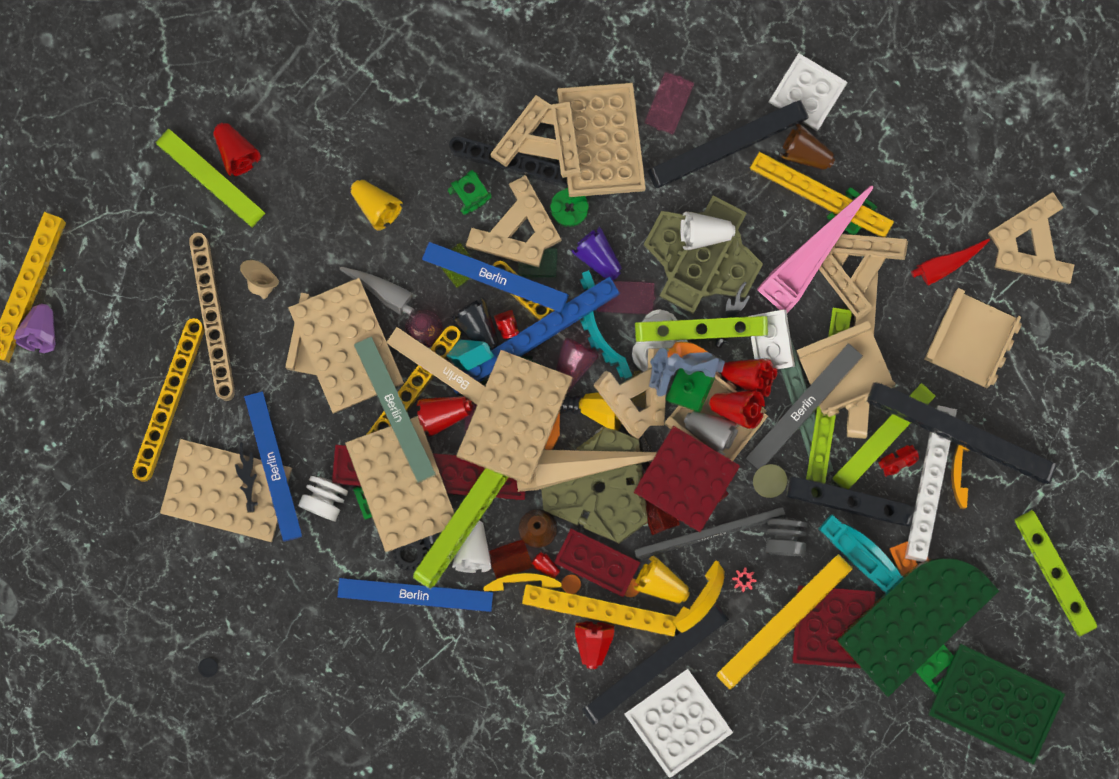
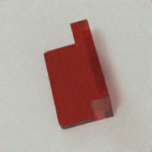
M646 500L648 525L652 535L680 525L677 518Z
M523 539L489 551L491 566L496 579L533 567Z

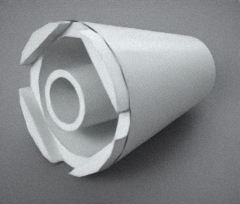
M693 212L683 213V215H686V218L681 220L680 232L681 242L685 241L686 246H683L685 250L729 241L732 239V236H735V226L732 225L731 221Z
M480 520L454 557L452 567H456L457 571L476 573L477 569H482V572L491 569L484 525Z

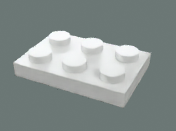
M779 310L748 316L768 317V336H751L754 359H769L777 370L795 367L787 311Z

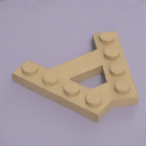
M536 95L492 151L491 157L507 167L518 152L559 160L562 178L581 175L570 101L550 105ZM540 123L554 125L556 140L531 134Z
M525 175L509 184L517 199L514 205L490 233L471 228L466 243L467 248L539 267L545 249L561 242L559 234ZM528 219L535 231L526 243L511 239L516 230Z
M1053 192L988 233L998 248L995 268L1066 284L1071 283L1074 264L1056 261L1048 218L1063 209V206ZM1028 230H1031L1035 256L1018 252L1016 238Z
M841 234L819 268L820 272L858 321L873 310V307L863 294L886 258L905 260L908 241L907 239ZM849 255L864 256L850 279L842 268Z
M649 348L648 370L621 384H618L610 372L605 371L594 384L629 434L636 439H639L649 426L664 425L666 395L658 396L656 389L649 387L652 373L650 361L660 348ZM646 391V407L638 411L630 399Z

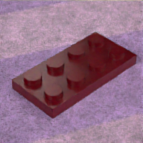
M570 529L554 564L624 597L640 562L576 530Z

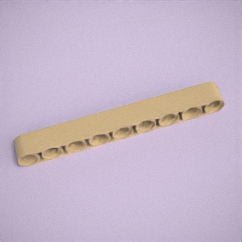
M194 233L190 237L189 243L215 392L220 399L229 401L235 395V388L208 239L203 234ZM202 238L204 240L203 245L196 247L195 241ZM201 257L207 258L205 265H198V260ZM203 276H210V281L207 284L201 283ZM213 294V300L206 303L204 301L205 296ZM215 312L217 314L216 319L208 321V315ZM214 331L220 332V337L217 340L211 339V334ZM223 350V356L216 359L214 357L215 351ZM221 368L227 370L224 377H218L217 375L218 370ZM223 387L230 388V393L227 396L221 395Z
M878 272L863 294L873 307V310L859 321L854 316V326L869 321L873 336ZM864 400L859 401L856 407L848 410L847 437L867 438L868 402H864Z

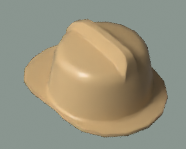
M247 260L240 266L242 274L247 279L249 291L261 296L263 299H266L273 288L279 284L277 277L266 265L259 261Z

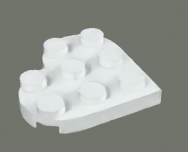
M659 309L646 315L643 322L677 321L672 313ZM662 325L658 328L657 332L660 336L664 337L668 335L669 330L666 326ZM688 341L636 342L632 350L633 362L638 369L644 372L648 370L649 348H671L675 342Z

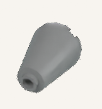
M696 411L688 413L684 420L687 430L705 445L723 456L726 454L723 452L724 449L731 447L738 433L735 427L740 426L728 419Z

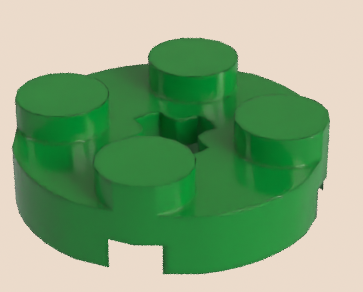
M568 188L559 191L553 197L550 206L553 219L559 225L565 227L580 225L586 219L589 207L585 196L569 197ZM567 203H568L569 205H570L571 203L574 205V206H573V209H574L573 212H571V211L566 212V211H565V209H566V206H565V205H566Z

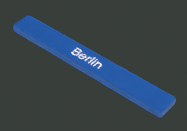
M431 242L428 243L422 260L560 313H562L569 296L561 291Z
M259 392L244 396L283 542L300 538L302 534L264 394Z
M339 578L338 598L492 612L493 592L440 587L429 589L426 586Z

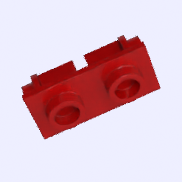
M906 445L897 450L898 458H895L893 453L881 458L878 464L883 469L885 477L895 475L900 469L912 466L919 460L918 451L915 450L913 445Z

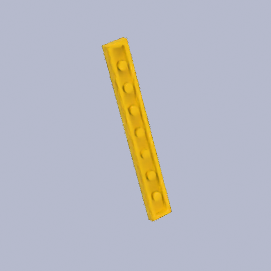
M761 152L757 154L750 167L752 171L835 214L840 213L853 201ZM863 205L860 206L850 221L879 237L885 238L894 221Z

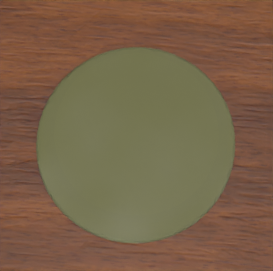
M764 465L756 471L753 478V486L759 495L773 498L785 490L787 475L777 465Z

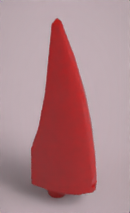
M988 238L957 252L931 258L918 264L917 268L911 271V274L914 278L921 275L924 282L929 286L968 262L990 239Z

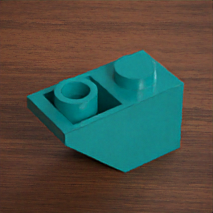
M460 339L446 356L458 369L470 370L492 359L494 355L490 351L489 345L483 341Z

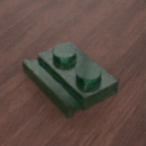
M547 248L544 250L539 267L518 262V275L524 277H557V248Z

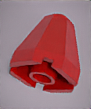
M593 621L577 622L575 624V637L582 664L586 665V668L597 669L598 666L603 664L614 637V625L604 622L592 624Z

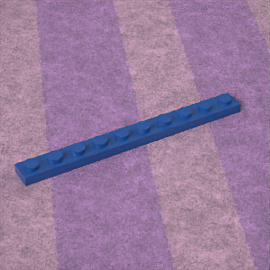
M609 276L566 303L562 313L558 311L550 313L491 350L494 355L492 359L470 370L461 371L476 381L481 382L490 376L501 350L521 357L620 295V292ZM453 389L457 396L461 394Z

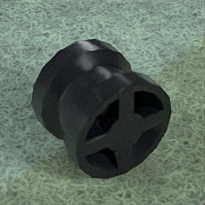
M566 394L562 413L572 412L578 415L580 396L570 397Z

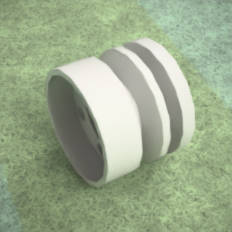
M311 476L309 480L317 485L316 487L306 486L313 494L312 496L303 494L298 506L336 522L340 509L333 504L334 502L344 503V500L337 497L339 493L347 496L348 491L339 484L332 483L329 479Z

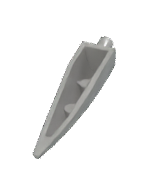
M339 268V270L354 280L360 278L362 285L388 308L400 315L403 311L409 315L413 313L414 309L408 305L413 293L377 276L354 269Z

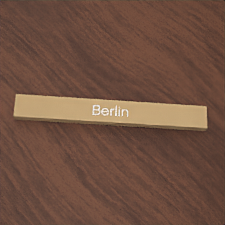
M396 327L387 344L478 405L485 386Z

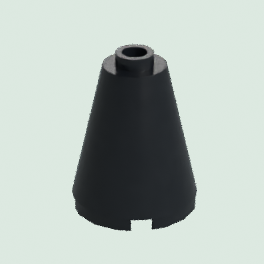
M482 297L480 303L477 300L460 309L457 317L453 314L451 318L472 341L487 343L491 351L497 347L496 344L499 341L486 300Z

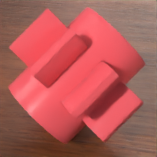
M744 568L743 573L737 570V578H732L733 581L737 582L734 588L740 586L742 587V592L745 591V587L752 590L753 588L750 584L751 582H756L751 577L754 572L746 573V568ZM743 575H746V578L749 579V582L745 585H742V582L739 581V578H742Z

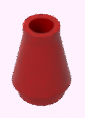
M539 552L531 562L534 565L533 568L553 579L560 572L546 553Z

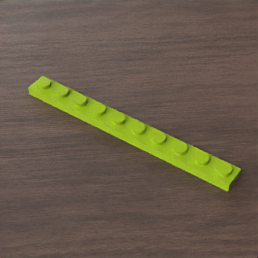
M832 309L828 337L849 329L852 313L850 310ZM820 407L817 408L806 479L825 484L836 415L828 417V415L823 416ZM812 488V496L816 498L818 492L815 488Z

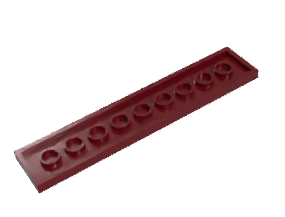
M335 445L332 483L361 486L346 445ZM432 453L447 494L468 495L485 470L484 467L458 458L457 455ZM509 477L495 498L525 500V491H518L517 480Z

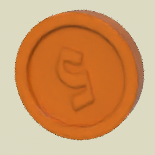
M567 575L563 578L562 588L566 593L574 594L579 591L581 582L577 576Z
M632 579L625 596L635 597L638 595L639 591L634 589V586H638L635 583L636 579Z

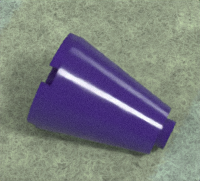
M597 227L598 232L591 231L577 243V249L575 250L573 247L571 252L605 279L610 276L614 280L621 274V266L603 230Z

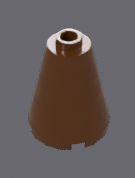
M797 124L796 127L798 129H792L782 148L785 149L784 154L780 152V157L822 170H826L827 167L830 169L835 161V158H833L834 153L802 125Z
M541 509L527 512L519 523L520 537L531 547L541 548L547 546L554 540L557 533V524L554 517ZM540 523V529H535L533 527L534 524Z

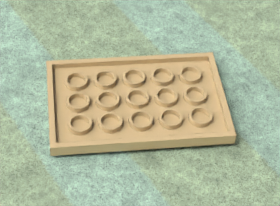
M633 83L557 89L558 103L570 101L581 169V175L567 177L569 197L645 191Z
M360 278L288 307L333 414L377 395L354 347L355 343L372 337L394 386L398 387L404 384Z
M501 350L459 448L457 457L529 485L573 377Z
M418 416L410 420L436 476L417 483L391 426L345 443L385 552L442 532L454 515Z
M180 439L160 511L161 514L268 542L273 541L278 523L263 464L260 459L254 458L253 469L250 477L254 474L257 475L252 489V502H258V505L254 506L255 512L247 513V498L240 489L241 486L247 488V485L239 478L235 469V464L240 469L243 468L240 454ZM244 456L245 460L249 461L250 457ZM283 466L287 482H289L292 468Z

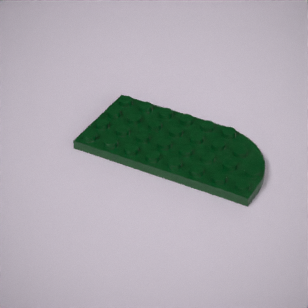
M952 558L928 560L908 571L836 641L882 693L889 697L989 602L999 590L983 572L969 563Z

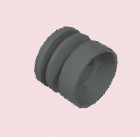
M794 518L768 519L767 525L776 526V529H767V533L775 535V539L766 540L765 553L785 556L806 555V543L798 541V537L807 536V532L799 531V528H808V523Z

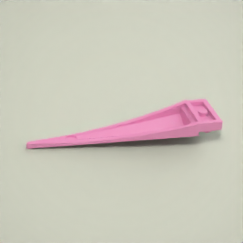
M873 185L869 186L774 269L757 290L779 310H786L788 313L800 300L825 258L872 191Z

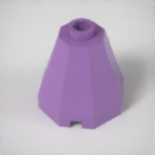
M39 304L33 306L16 330L14 337L16 344L29 351H35V348L40 349L39 352L41 353L54 351L56 345L53 311L48 305Z

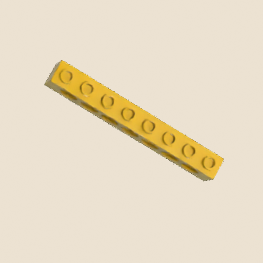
M44 212L0 319V360L7 363L10 362L17 345L14 338L16 330L32 308L66 224L62 218Z
M527 584L525 587L522 601L524 605L672 637L675 635L676 626L673 621L676 616Z

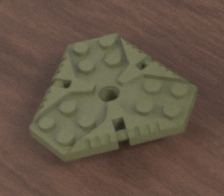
M606 427L576 448L577 451L641 452L638 439ZM642 463L542 488L543 510L577 526L579 524L584 525V528L591 532L621 543L648 523L646 500L633 492L643 476ZM633 479L634 485H628L627 480ZM599 483L605 484V489L602 492L595 490ZM585 511L590 513L588 519L583 517Z

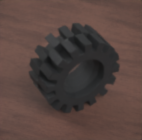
M417 540L393 549L392 557L401 569L415 571L427 555V549L422 540ZM407 546H413L417 549L418 554L413 561H407L403 557V550Z

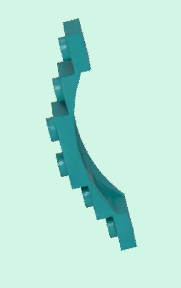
M589 270L583 272L580 282L584 290H589L595 286ZM593 311L584 316L580 322L584 331L588 330L590 337L587 339L591 348L595 347L596 352L603 350L602 355L606 363L609 362L611 366L619 365L616 369L620 378L624 377L625 381L631 379L632 373L626 358L615 352L604 340L595 322Z
M830 515L818 528L853 565L884 592H887L903 577L877 545L853 527L842 524L833 515Z

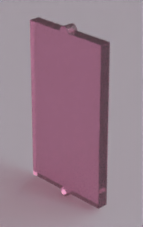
M665 72L645 124L657 128L658 131L662 130L674 135L694 83L682 79L681 76L677 77Z
M613 281L620 295L597 308V312L649 314L653 311V304L656 299L654 297V283Z

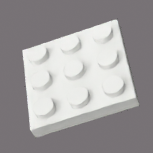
M798 53L769 100V103L780 109L801 100L809 115V118L803 121V123L818 131L847 82Z

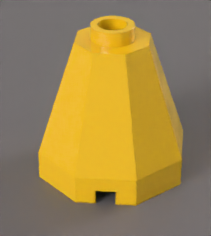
M599 392L585 394L583 398L581 397L579 409H581L582 414L608 429L619 430L622 423Z

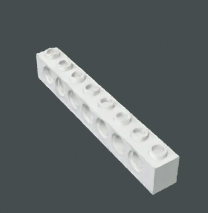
M939 405L936 407V409L953 417L956 416L957 409ZM932 432L929 435L905 558L920 562L927 560L950 446L949 440Z

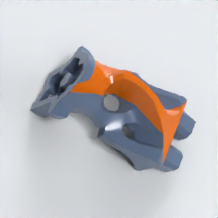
M675 342L671 348H660L654 358L651 359L652 373L649 387L655 388L658 396L666 395L670 377L674 375L677 369L683 368L688 375L696 371H702L708 377H715L716 372L723 371L725 362L693 343Z

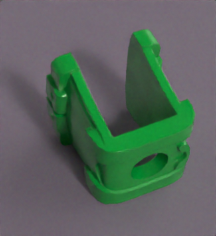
M473 170L469 171L467 175L458 181L455 180L450 183L452 187L448 189L450 196L457 193L463 202V207L460 210L463 215L474 212L492 198L491 193L487 192L479 180V175ZM472 183L475 186L474 192L466 193L464 187Z

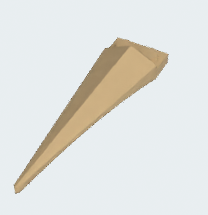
M543 450L530 484L528 485L517 480L518 491L539 490L600 472L652 461L657 452Z

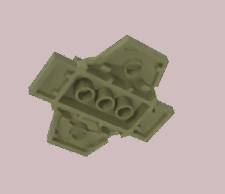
M712 196L705 211L697 214L731 221L732 225L735 226V236H732L731 240L685 250L683 246H686L685 241L681 242L680 229L681 220H685L686 216L661 211L643 245L664 266L665 274L668 278L659 297L694 314L701 299L714 294L736 297L743 282L747 284L743 288L740 298L745 299L763 265L742 244L738 229L747 213L715 196Z

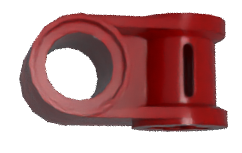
M512 309L494 315L498 330L503 338H511L519 333Z

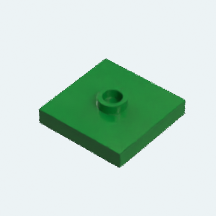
M679 368L666 401L700 413L715 377H708L705 373L699 371L688 375L683 368Z

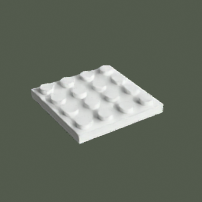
M688 669L625 713L627 719L669 778L733 733Z

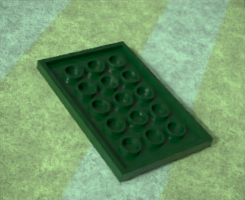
M959 644L927 715L1034 765L1065 693Z

